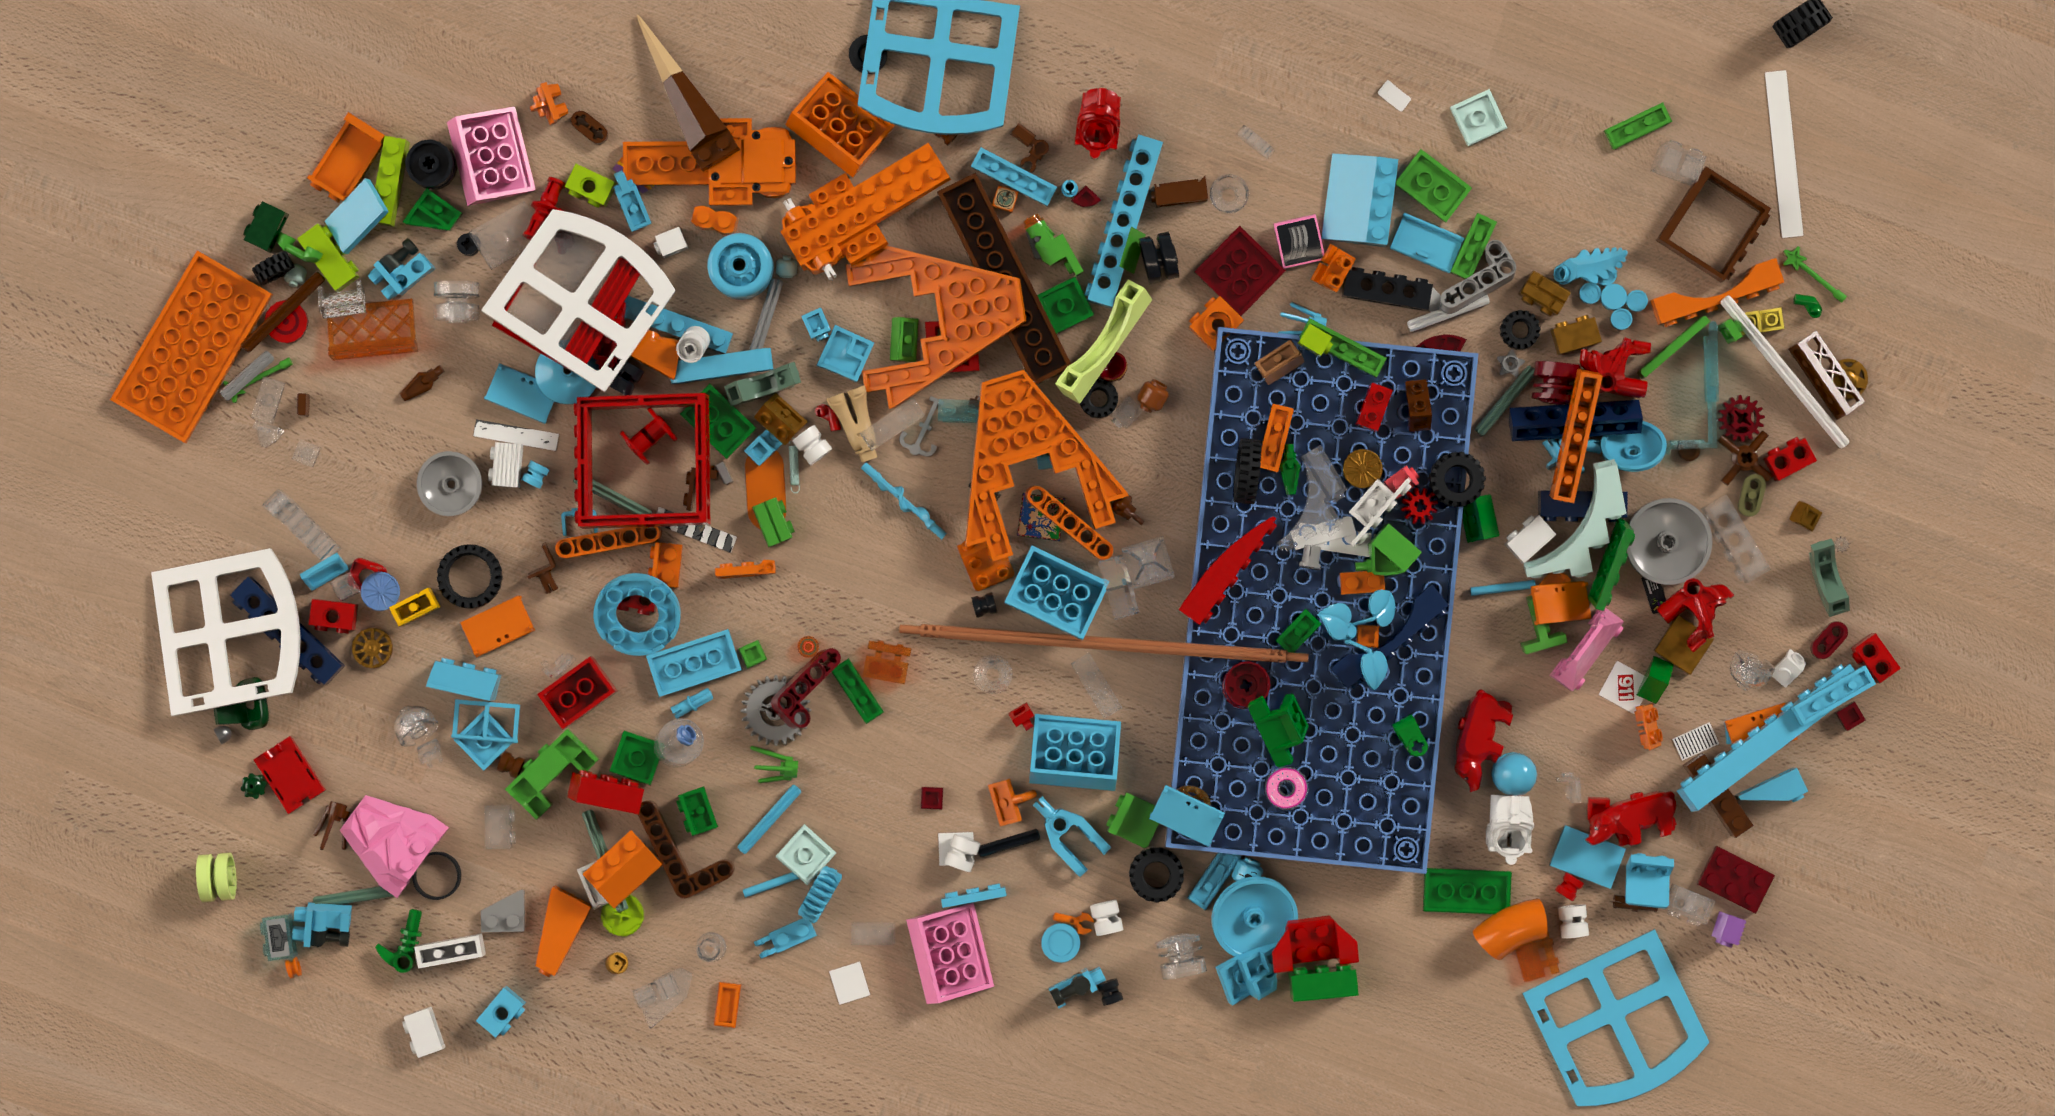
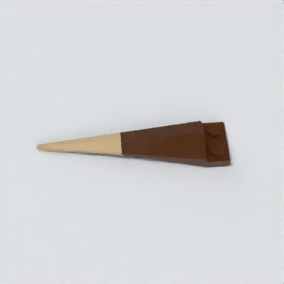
M637 15L638 22L689 150L700 169L704 172L736 153L740 148L727 127L643 19Z

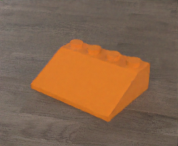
M827 72L791 112L785 125L854 178L895 125L858 106L859 95Z

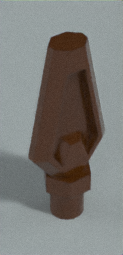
M438 365L427 372H418L402 390L400 396L404 401H407L431 390L434 381L439 379L438 376L445 372L441 365Z

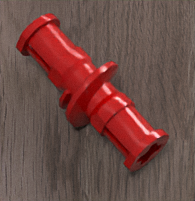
M549 177L547 180L549 183L542 193L540 201H533L531 204L535 213L530 219L531 222L527 230L522 234L530 241L553 209L558 210L555 205L558 202L561 190L565 189L566 184L557 178Z

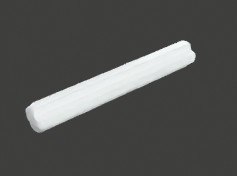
M1485 295L1453 314L1444 313L1439 309L1409 320L1407 322L1410 332H1414L1490 303L1489 297Z

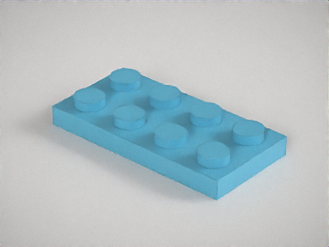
M729 629L646 656L659 697L742 670Z

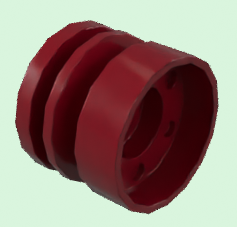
M1536 361L1534 376L1542 378L1543 383H1535L1533 388L1541 389L1542 392H1533L1531 398L1547 404L1565 405L1570 403L1571 395H1568V392L1573 391V386L1569 385V381H1575L1577 369H1580L1581 366L1563 362Z
M1250 661L1234 665L1225 674L1222 682V691L1227 702L1239 709H1248V704L1261 696L1265 699L1270 690V677L1266 670L1259 664ZM1243 680H1245L1246 684L1250 683L1251 685L1248 688V692L1245 689H1240Z

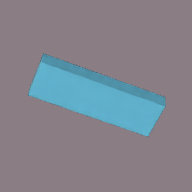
M1217 853L1187 899L1206 910L1236 866L1237 861L1241 859V856Z

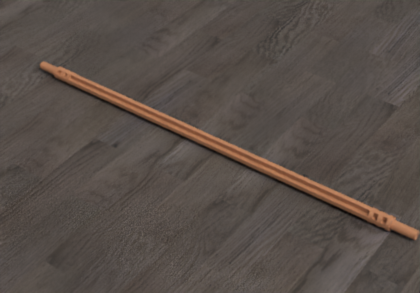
M921 624V626L900 625L899 628L900 633L919 634L921 637L1279 663L1309 661V654L1292 653L1280 649L1085 636L1081 640L1069 634Z

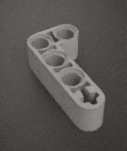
M1492 240L1487 244L1485 259L1489 264L1488 267L1442 293L1440 308L1444 313L1453 314L1514 279L1516 263L1501 241ZM1497 249L1500 251V254L1493 256L1489 251ZM1502 267H1509L1511 272L1505 274L1500 269ZM1485 277H1489L1493 280V282L1491 284H1485L1482 281V279ZM1465 288H1472L1474 293L1468 295L1463 290ZM1446 299H1449L1450 301L1454 300V304H1451L1450 302L1446 303Z

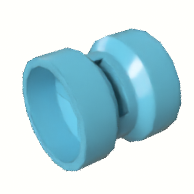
M530 460L528 472L523 474L521 480L541 489L543 485L542 480L544 476L548 475L550 470Z

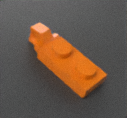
M765 559L759 565H754V562H743L741 566L733 567L732 563L720 564V568H715V576L718 579L776 574L775 561Z

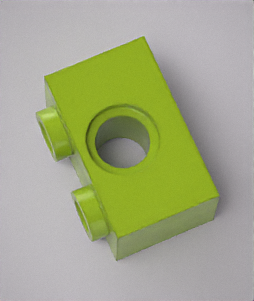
M575 163L565 188L569 190V195L578 199L583 196L589 199L588 204L599 208L600 205L607 206L614 191V186L617 184ZM588 182L595 183V190L591 193H587L584 190Z

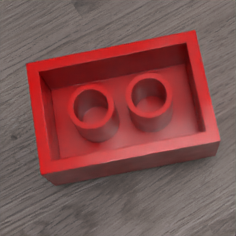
M590 656L537 695L563 730L611 697L618 690L595 658Z
M580 769L579 773L572 772L567 798L577 803L639 815L644 789L638 786V782H634L631 779L621 778V781H618V778L606 774H600V777H597V774L591 771Z

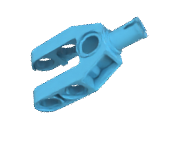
M1043 796L1038 800L1044 807L1037 801L1032 805L1045 818L1044 824L1052 849L1079 877L1085 874L1088 869L1059 839L1072 825H1076L1103 855L1112 848L1083 816L1061 808L1055 810ZM1061 818L1065 820L1066 825L1062 830L1054 828L1053 824L1056 819Z

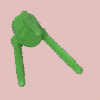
M755 746L750 747L751 750L785 761L781 762L780 766L755 765L754 769L780 771V775H782L759 779V783L781 780L791 781V778H797L798 761H793V757L784 756Z

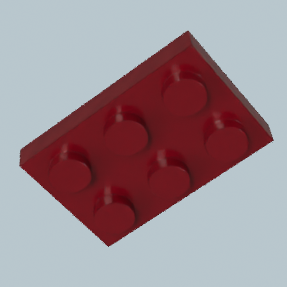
M1715 846L1697 885L1756 914L1775 875Z

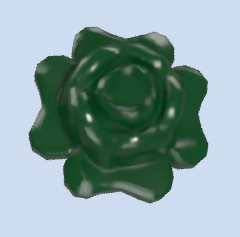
M250 773L248 777L242 779L241 791H245V797L258 799L259 795L265 794L267 782L262 781V775Z

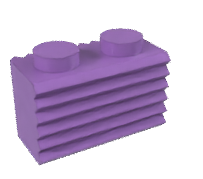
M1719 911L1711 936L1717 938V943L1732 948L1733 944H1740V937L1743 936L1742 932H1744L1743 928H1745L1744 924H1746V921Z

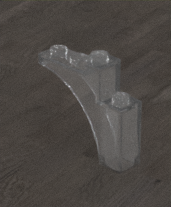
M1321 445L1301 456L1308 482L1306 504L1296 525L1285 537L1276 542L1280 550L1284 548L1286 551L1293 549L1298 545L1296 541L1304 537L1307 540L1316 535V529L1320 531L1321 535L1327 533L1328 536L1340 530L1338 526L1342 522L1329 501L1333 500L1335 503L1345 497L1343 492L1347 491V488Z

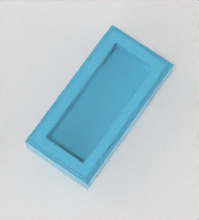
M335 553L302 572L300 576L309 589L313 591L346 572L349 568L340 555Z

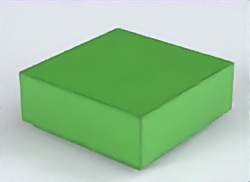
M759 640L739 648L747 668L767 660Z

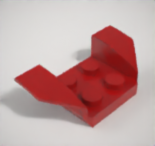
M1330 915L1289 920L1285 927V933L1272 951L1274 973L1293 971V964L1337 959L1340 965L1358 963V943Z

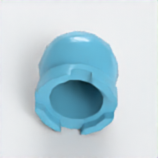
M1510 752L1498 757L1497 762L1492 765L1491 776L1498 790L1507 795L1520 796L1529 792L1535 785L1537 770L1533 761L1526 755Z

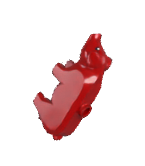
M1482 689L1478 690L1476 695L1469 701L1465 717L1460 718L1457 727L1460 729L1456 744V765L1454 769L1456 774L1469 785L1470 792L1480 788L1482 780L1481 763L1484 760L1496 763L1498 757H1501L1504 746L1492 740L1496 730L1495 722H1502L1510 726L1513 718V706L1509 702L1497 701L1492 695Z
M1655 791L1644 795L1643 792L1630 794V799L1616 802L1590 818L1589 823L1592 824L1591 831L1585 841L1593 846L1608 840L1615 833L1619 840V846L1637 845L1642 843L1641 830L1650 828L1654 824L1657 825L1660 831V837L1671 835L1672 831L1675 830V825H1677L1676 819L1673 817L1677 806L1675 794L1671 791Z

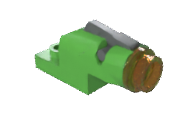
M1038 213L1023 221L1035 259H1042L1050 267L1066 259L1067 262L1064 265L1069 274L1074 273L1075 277L1083 274L1084 271L1063 233L1054 238V232Z

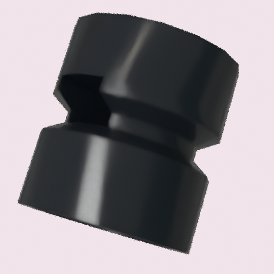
M626 362L610 387L625 396L632 395L635 389L634 383L640 381L644 371ZM623 372L631 375L628 381L621 377Z

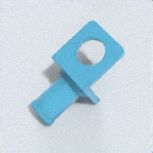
M1547 439L1542 443L1552 457V460L1546 465L1548 470L1556 466L1560 446L1555 439H1550L1549 441ZM1582 466L1581 475L1584 474V472H1585V469H1584L1583 466Z

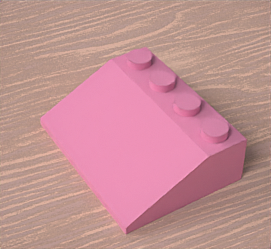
M515 107L456 116L447 122L467 206L487 203L536 190Z
M974 903L906 920L927 1004L941 1003L994 987Z

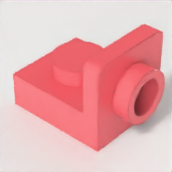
M1404 466L1385 480L1384 483L1395 493L1408 477L1411 478L1409 484L1412 487L1410 489L1418 485L1417 479L1419 475L1412 467Z

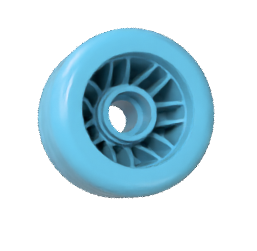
M734 233L723 237L713 246L708 256L707 269L713 285L722 294L732 299L746 300L761 294L768 287L773 277L774 263L770 251L761 240L750 234ZM737 260H744L746 263L742 271L734 269V263Z

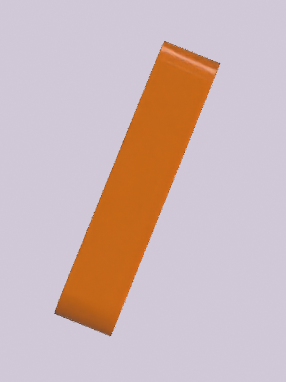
M1030 486L1026 490L1025 498L1029 504L1094 557L1106 560L1112 556L1113 546L1044 488ZM1038 489L1041 492V498L1034 502L1030 495L1033 490ZM1051 503H1055L1058 507V511L1054 515H1050L1047 511V507ZM1067 517L1074 519V526L1070 529L1064 526V520ZM1085 530H1088L1091 534L1088 542L1081 540V533ZM1100 544L1107 546V553L1103 556H1100L1097 552Z
M659 526L654 527L657 535L653 539H649L646 536V530L649 527H625L565 538L557 542L555 551L559 557L573 558L657 542L662 536V531ZM627 531L635 533L636 537L632 543L625 541L624 536ZM608 534L614 538V544L610 547L605 546L603 543L604 537ZM587 538L593 542V547L589 551L584 550L582 547V542ZM565 542L569 543L572 547L571 552L567 555L561 551V546Z

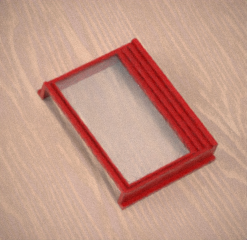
M560 230L537 260L534 269L567 291L574 293L606 247L589 238ZM618 258L589 299L588 304L611 320H614L640 274L624 258ZM522 283L504 307L505 311L540 334L547 333L562 311L561 306L526 283ZM576 319L559 342V346L587 364L604 335L582 320ZM494 320L492 327L565 367Z

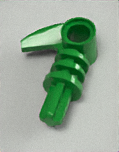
M417 909L409 910L406 928H401L400 930L404 934V937L400 938L402 945H398L396 953H392L379 943L375 947L380 957L400 973H406L416 965V958L413 955V952H415L414 947L415 944H419V941L416 940L417 937L422 936V932L418 931L422 911ZM402 956L409 959L410 965L408 968L400 965V958Z

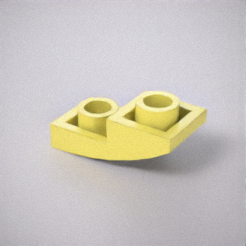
M1782 308L1745 312L1746 316L1760 333L1785 329Z

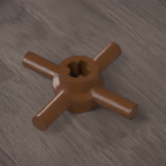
M1762 430L1750 446L1742 445L1738 447L1723 434L1718 438L1717 441L1732 453L1733 466L1721 480L1725 485L1728 486L1740 470L1749 471L1752 469L1767 482L1772 478L1773 475L1757 463L1758 454L1756 451L1769 436L1766 432ZM1741 454H1748L1749 456L1747 457V459H1749V461L1742 462L1741 460L1743 458L1741 457Z

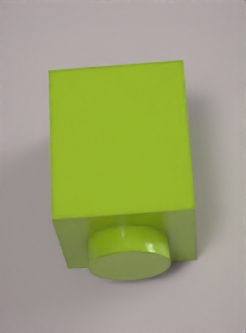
M1312 324L1308 325L1297 343L1319 357L1323 353L1327 355L1333 345L1330 342L1332 336Z

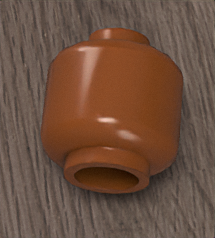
M1155 379L1145 382L1137 395V400L1141 403L1140 408L1149 413H1152L1153 410L1160 411L1169 397V393L1166 390L1167 386Z

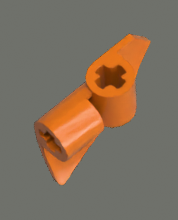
M648 330L631 357L674 380L679 359L676 351V345L679 340L661 337L658 333Z

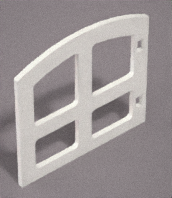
M553 209L481 311L601 391L606 392L676 290L655 261L638 245L621 233L591 218ZM560 230L589 238L606 247L574 293L567 291L534 269L535 263ZM620 257L630 263L654 291L635 321L627 329L588 304L591 296ZM522 283H526L562 307L561 313L546 334H540L504 309ZM653 302L658 307L650 316L646 313V310ZM576 319L582 320L617 344L600 370L593 369L559 346V342ZM616 357L620 362L612 370L608 365Z
M269 548L151 572L171 716L293 693L300 659L301 636L299 616L290 582L272 549ZM261 568L274 595L278 608L277 613L224 624L222 621L217 578L222 575ZM198 580L200 583L205 626L200 629L175 633L168 588L172 585ZM280 629L281 650L276 678L233 687L231 684L226 641L232 638ZM208 644L214 690L184 697L177 651L182 648ZM268 685L269 692L257 694L258 686ZM204 698L205 704L194 706L193 699Z

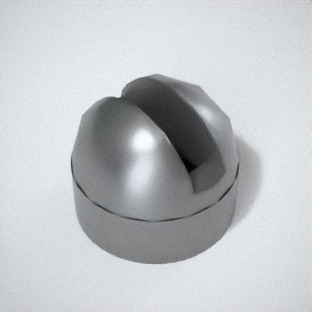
M219 726L213 729L221 745L231 738L232 733L227 726Z

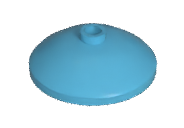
M561 340L559 346L565 350L570 340ZM542 354L538 357L535 366L536 382L542 393L550 400L559 404L569 405L577 403V397H589L595 391L596 387L576 373L565 374L563 372L565 367ZM592 355L587 365L595 370H599V365L595 364L596 359H593Z
M1645 421L1642 423V433L1606 435L1601 440V452L1605 460L1614 459L1618 469L1628 472L1644 471L1656 466L1664 458L1667 448L1666 438L1661 430Z

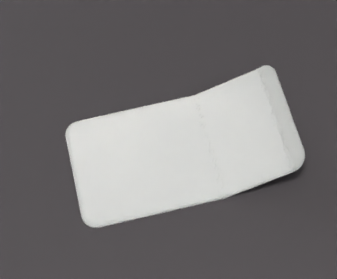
M1389 80L1378 91V94L1400 112L1411 101L1408 95Z

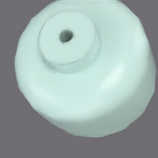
M787 255L783 256V259H778L776 261V274L782 278H792L797 274V261Z
M294 264L295 268L284 275V280L291 287H297L298 284L302 285L305 283L307 271L299 264Z

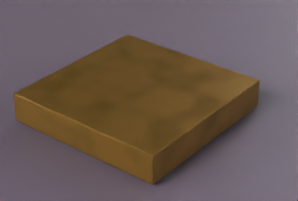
M1677 616L1654 649V652L1688 675H1691L1714 639L1707 638V642L1693 653L1686 643L1697 627L1682 617Z

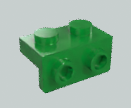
M705 786L678 795L679 800H676L680 813L684 812L686 820L683 823L687 833L691 832V835L695 836L718 827Z

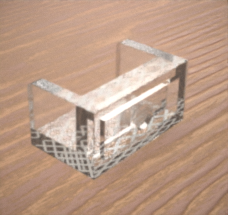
M361 280L356 281L357 290L325 294L323 287L318 286L319 309L323 319L366 313L365 290Z

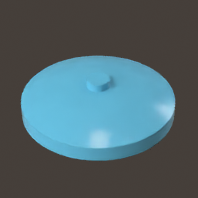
M1247 877L1234 882L1220 894L1212 910V929L1221 947L1235 957L1258 947L1278 943L1285 933L1287 921L1298 919V910L1290 892L1279 882L1267 877Z

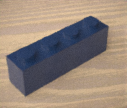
M1538 491V515L1544 517V521H1557V517H1565L1566 522H1578V518H1584L1587 513L1593 491H1577L1574 503L1554 500L1549 496L1550 491ZM1622 492L1626 514L1621 515L1620 519L1627 518L1628 492ZM1608 518V522H1616V520H1617V519L1610 520V519Z

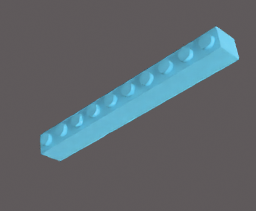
M1839 664L1831 670L1832 675L1828 678L1824 676L1814 683L1816 687L1810 691L1806 689L1801 692L1796 702L1792 703L1790 701L1781 707L1782 712L1777 716L1772 714L1764 720L1765 725L1761 728L1757 726L1747 733L1749 737L1745 740L1739 739L1734 742L1729 752L1725 753L1723 751L1714 758L1715 762L1710 766L1706 764L1698 769V775L1693 779L1690 776L1680 783L1682 787L1677 792L1690 811L1700 810L1829 712L1801 726L1791 707L1853 672L1854 668L1852 665L1842 666V664Z

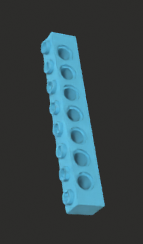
M1139 134L1137 140L1132 139L1129 151L1133 152L1131 160L1126 159L1123 168L1126 176L1124 181H1119L1116 191L1120 193L1118 201H1113L1110 213L1114 214L1112 222L1107 221L1104 234L1108 235L1105 243L1101 242L1097 254L1101 255L1099 263L1094 262L1091 275L1095 277L1093 283H1088L1085 295L1088 296V302L1111 309L1113 307L1124 271L1119 266L1130 228L1137 229L1162 148V141ZM1139 154H1144L1147 156L1148 162L1140 165L1137 163L1136 157ZM1132 175H1139L1142 182L1139 185H1132L1129 178ZM1131 195L1135 198L1136 202L1132 206H1127L1124 204L1123 198ZM1126 216L1129 219V224L1121 227L1117 223V218ZM1118 236L1123 240V244L1120 247H1114L1111 245L1110 240ZM1107 257H1113L1117 264L1113 268H1108L1105 266L1104 260ZM1102 277L1108 278L1110 281V286L1106 289L1100 288L1098 285V280Z

